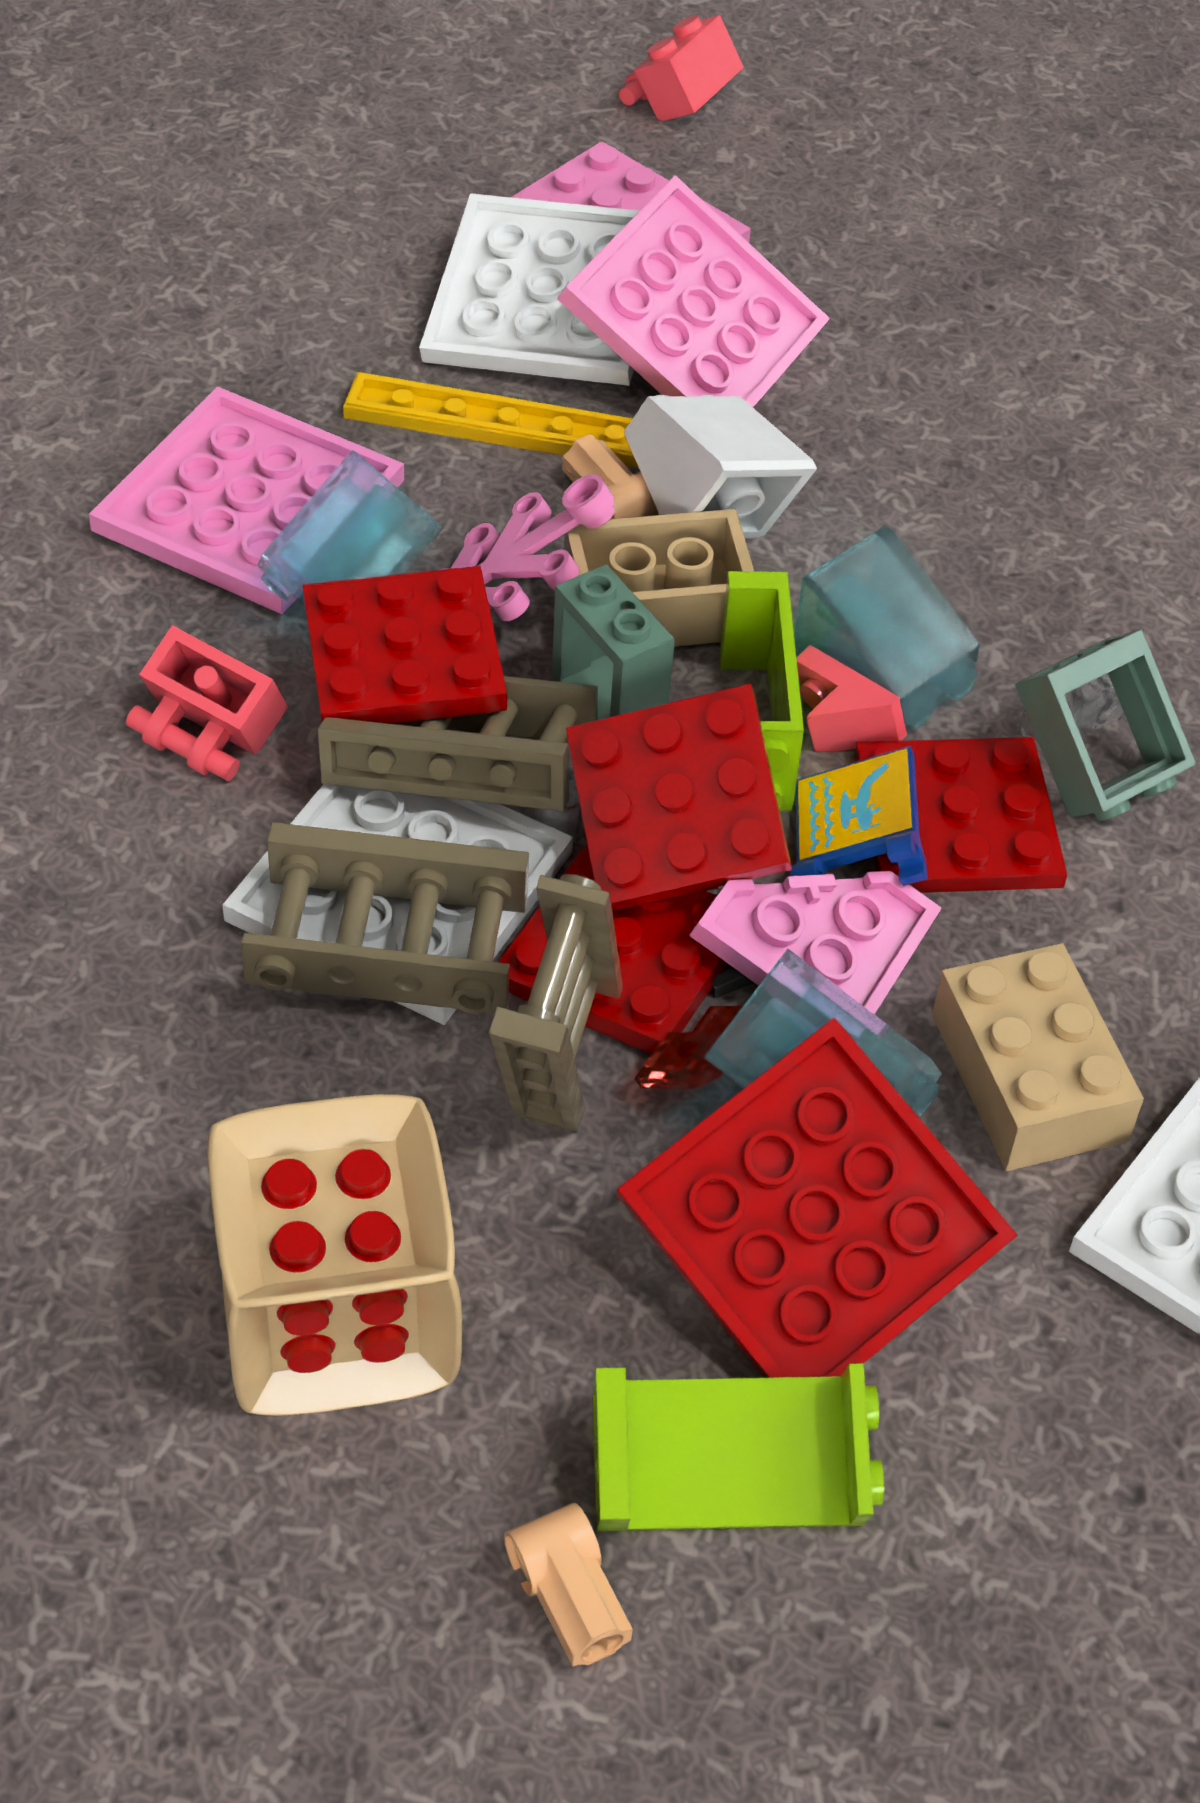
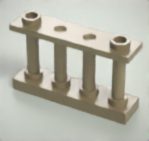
M504 676L507 690V711L395 723L404 725L325 717L318 727L321 783L564 811L569 801V744L565 743L568 742L566 728L598 720V686ZM522 738H532V739H539V740L522 739Z
M272 822L267 840L270 883L282 884V889L271 934L243 933L241 948L245 984L260 985L272 990L294 989L453 1008L471 1014L484 1012L495 1014L497 1007L508 1009L509 964L493 962L502 910L525 912L528 894L529 852ZM309 888L347 892L336 943L297 939ZM373 895L411 900L401 951L362 946ZM437 903L476 907L466 959L427 954Z
M565 874L561 876L560 880L540 875L536 890L547 936V945L528 1004L519 1006L517 1012L497 1007L489 1030V1037L513 1115L577 1132L582 1121L585 1106L575 1057L595 993L620 998L623 988L610 893L602 891V888L596 882L579 875Z

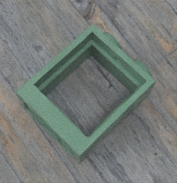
M605 564L556 585L551 681L598 686V720L669 703L675 638L614 571Z
M1142 629L1102 640L1015 683L1065 808L1071 817L1094 814L1097 821H1103L1118 816L1131 809L1128 799L1139 793H1142L1143 797L1162 793L1178 784L1174 775L1196 765ZM1108 673L1144 763L1100 784L1064 694Z

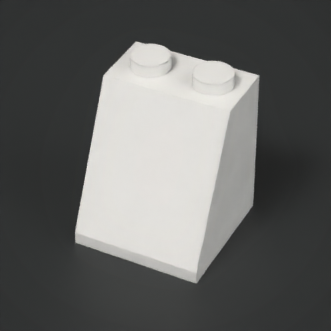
M648 396L624 431L659 515L736 509L745 539L765 536L817 470L813 459L740 396Z

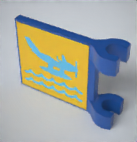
M911 746L797 780V863L792 865L790 876L827 874L826 871L829 869L887 853L891 863L898 862L899 879L903 886L927 879V864L919 833L915 754Z

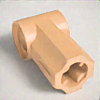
M592 434L575 440L571 449L563 455L562 471L572 482L592 474L599 475L614 496L613 506L615 510L611 519L659 515L641 471L633 474L603 440H596Z
M571 1503L505 1531L504 1543L510 1563L514 1571L522 1568L528 1580L521 1583L524 1591L530 1597L537 1595L572 1666L580 1664L588 1666L615 1654L619 1648L631 1641L633 1628L600 1567L602 1564L601 1553L595 1533L587 1516L577 1503Z

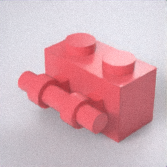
M693 15L674 25L672 28L674 35L652 45L647 50L649 57L627 76L625 86L619 91L621 102L631 106L639 99L648 100L656 118L661 121L690 115L698 111L744 68L720 15L700 20L698 15Z
M172 625L139 674L159 705L153 713L139 705L134 706L127 716L126 726L141 733L143 742L155 749L163 751L168 748L186 758L187 766L206 776L211 772L226 781H230L236 775L240 761L223 752V747L227 741L256 754L282 718L288 705L272 678ZM182 717L204 728L198 738L178 727Z

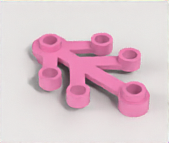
M592 474L581 477L573 482L564 492L562 504L566 509L550 519L552 510L542 495L538 492L526 494L514 504L512 508L513 515L501 535L498 534L490 523H483L474 527L466 535L464 547L451 568L473 567L478 562H482L478 566H481L484 584L493 579L543 577L548 586L555 590L556 585L578 576V565L569 552L563 549L553 551L550 554H532L579 524L589 529L604 525L614 514V496L599 475ZM515 581L505 582L498 587H485L489 608L493 609L502 621H511L518 618L529 606L528 596Z

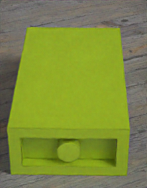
M728 571L719 649L720 669L767 670L772 721H761L779 810L792 811L804 725L788 572Z
M849 1364L841 1377L626 1380V1367L595 1369L592 1382L596 1531L864 1526L874 1515L873 1506L883 1504V1466L881 1460H870L868 1431H877L879 1398L875 1385L865 1386L864 1364Z

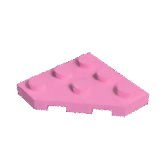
M891 871L867 872L863 878L835 880L834 874L788 876L783 883L754 884L753 879H735L727 881L689 936L816 1028L820 1029L835 1017L853 1040L857 1042L942 908L911 885L903 886L899 877Z

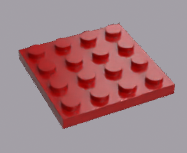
M835 1017L617 1188L615 1193L764 1378L841 1377L849 1364H864L1018 1236Z

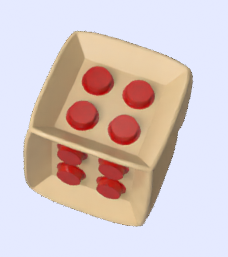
M398 1094L340 1097L256 1109L231 1116L213 1124L207 1137V1163L215 1236L222 1272L232 1378L235 1395L240 1407L245 1412L255 1415H300L409 1399L434 1392L451 1384L456 1379L461 1365L462 1307L459 1287L454 1275V1231L442 1158L436 1131L423 1100L418 1097Z

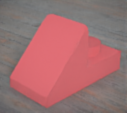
M809 645L796 657L798 677L801 685L800 694L804 701L813 709L807 716V724L814 751L840 752L854 750L856 742L902 741L907 736L899 696L812 645Z

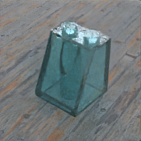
M352 450L262 553L257 567L265 572L261 576V580L271 591L286 601L293 596L304 606L302 588L304 584L409 573L431 547L443 526L358 453Z
M883 526L802 578L794 634L796 657L809 645H812L896 694L900 698L906 728L910 725L913 728L922 726L931 717L936 707L949 698L954 700L962 698L974 685L977 678L975 667L980 643L894 531L887 526Z
M788 948L704 1057L741 1091L835 1017L918 1117L927 1110L935 1099L939 1090V1084L936 1081L942 1074L929 1056Z

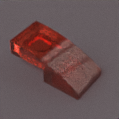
M709 1006L692 1032H666L634 1079L640 1088L694 1089L706 1085L724 1075L744 1059L759 1043L772 1024L761 1006Z

